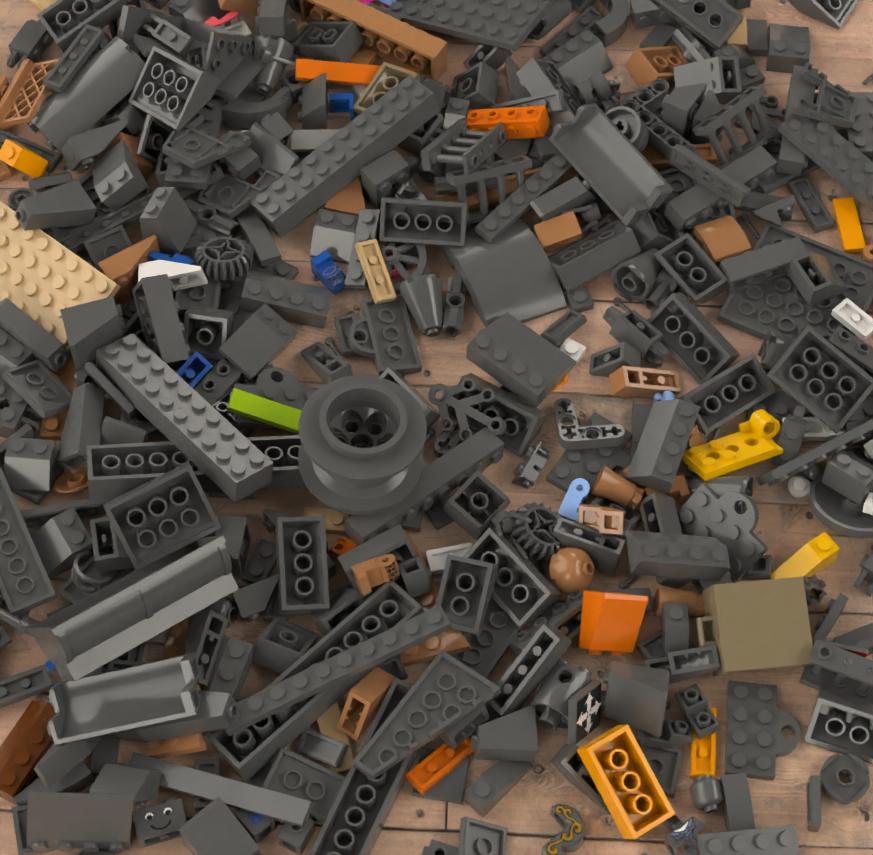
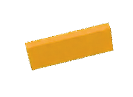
M854 197L833 199L832 206L843 252L847 254L863 253L866 245Z
M709 707L713 715L716 717L717 708ZM692 730L694 740L690 743L689 778H696L711 774L715 778L716 732L699 740Z

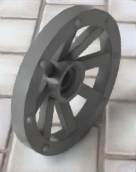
M378 234L377 242L390 279L394 269L398 271L404 281H408V284L414 281L413 277L424 275L427 267V254L424 244L405 243L396 248V242H389L388 246L385 247L379 242ZM416 248L419 258L403 255L402 253ZM401 262L417 265L416 270L411 276L403 268ZM404 281L392 284L396 294L400 293L399 287Z

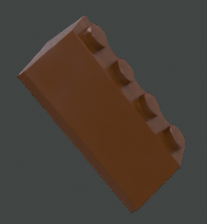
M31 701L0 746V797L15 805L16 803L13 798L36 780L38 775L34 768L54 743L53 738L48 734L47 726L48 721L56 713L54 706H51L49 702Z

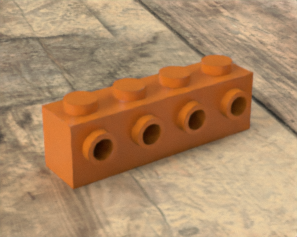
M545 105L469 110L465 119L469 130L490 131L499 122L503 123L506 139L542 138L545 136L551 122Z

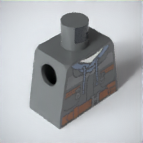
M675 814L663 822L671 832L666 837L664 843L670 855H699L697 834L714 833L694 816L683 823Z

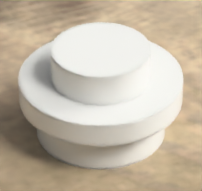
M794 476L788 482V490L796 498L804 497L810 491L811 484L803 476Z

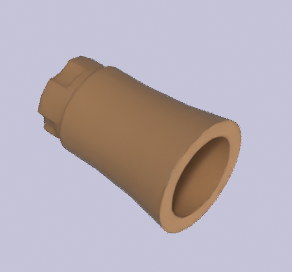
M606 465L599 472L591 489V494L604 497L633 510L639 504L644 492L642 488L637 487L636 484L618 475Z
M661 584L657 585L654 597L655 617H660L663 604L687 603L688 617L704 616L702 594L696 593V591L681 590Z

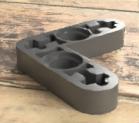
M560 398L554 402V418L559 443L564 449L575 450L618 446L625 441V429L621 425L608 424L579 427L573 402L567 398ZM563 422H570V423H572V424H571V425H562L561 423H563ZM595 435L597 438L590 439L587 436Z

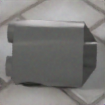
M561 658L557 661L544 678L530 706H535V714L542 726L549 730H556L557 728L568 731L569 699L592 681L589 670L584 667L576 668L571 666Z

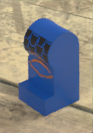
M327 250L311 259V272L327 289L332 290L333 294L346 287L344 285L346 275L334 263Z

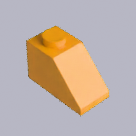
M9 139L5 140L0 149V159L34 178L42 177L50 163L18 142Z

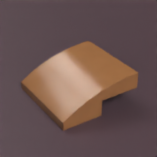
M731 215L693 226L694 235L704 244L703 251L714 263L722 261L727 257L741 255L752 249L743 230Z

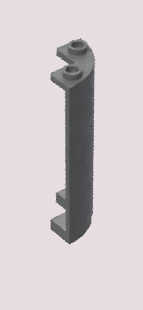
M116 36L80 68L62 93L54 91L43 101L33 121L28 123V126L35 133L39 131L48 139L45 143L53 151L57 149L62 153V147L71 136L86 132L135 88L145 62L122 39Z
M595 103L580 106L571 122L559 123L554 127L549 140L626 226L635 224L647 217V211L653 207L657 209L673 192L674 189Z
M195 652L89 675L76 681L57 682L49 690L48 695L51 706H54L56 713L48 721L47 729L49 736L53 738L54 744L58 745L196 715L201 701V695L197 691V684H201Z

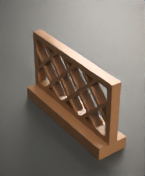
M25 59L0 100V129L9 132L13 125L33 121L50 90L44 86L43 80L59 59L33 63L30 59Z

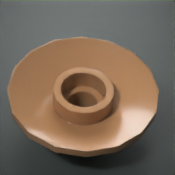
M87 466L75 470L71 469L60 475L54 482L55 490L60 493L73 492L75 494L85 491L88 486Z

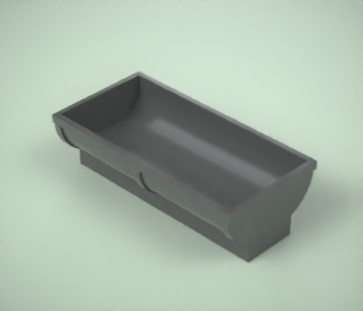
M223 535L200 538L133 571L32 626L28 631L31 636L35 637L49 660L54 663L61 679L76 681L238 590L239 588L231 574L232 563L225 545L226 540Z

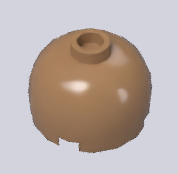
M561 548L558 550V553L553 554L549 565L551 580L555 579L558 586L554 587L561 594L570 595L578 590H586L591 585L594 577V565L590 556L585 551L579 548Z

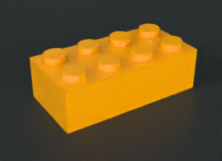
M628 724L617 725L577 749L624 839H636L675 815Z

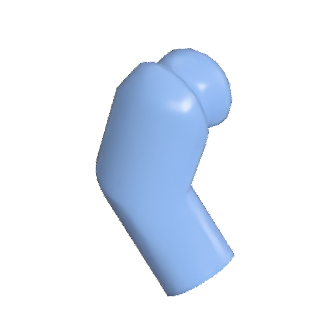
M664 391L662 394L655 393L653 403L654 401L675 399V396L671 391Z

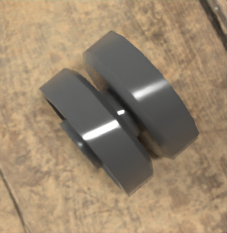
M617 106L609 109L605 115L641 153L649 139L647 125L633 109L627 106Z

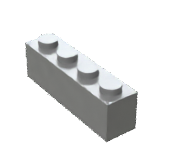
M341 129L293 130L291 134V151L299 157L300 162Z

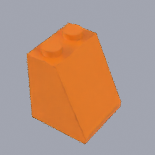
M583 590L579 648L588 649L587 654L602 655V651H609V655L623 656V652H633L648 603V596Z

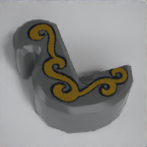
M557 804L552 806L550 814L563 830L543 846L542 855H567V853L574 852L581 847L586 834L585 822L580 813L569 805Z

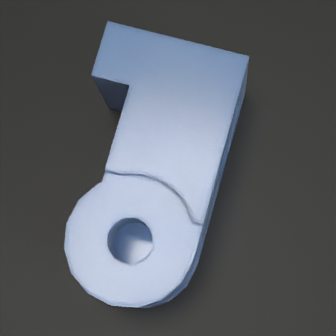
M577 478L570 484L558 511L560 517L578 523L579 505L591 493L590 485L585 479Z

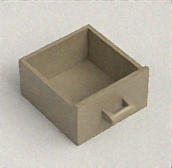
M803 577L714 584L702 591L705 617L696 618L699 646L716 645L720 669L712 671L713 677L797 669L812 665V663L808 662L813 649ZM703 622H706L708 641H705Z

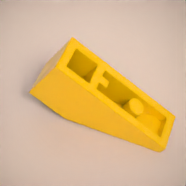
M823 532L805 544L771 574V579L812 577L813 574L815 575L836 560L840 548L826 532Z

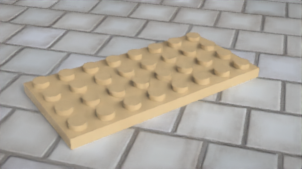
M0 201V302L5 298L9 299L62 342L68 354L71 355L60 309L114 297L121 286L41 229L24 231L16 220V212Z

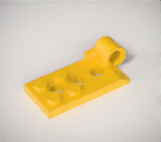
M759 409L751 415L749 421L739 424V432L685 450L682 460L704 481L783 454V449L772 440L780 431V422L766 410Z

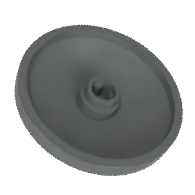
M824 472L818 475L812 482L808 495L809 506L817 519L838 533L857 538H873V516L863 513L865 501L861 505L855 503L822 483Z

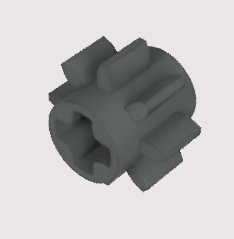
M814 574L812 577L804 576L807 604L820 603L823 597L827 595L823 590L826 586L825 582L819 580Z

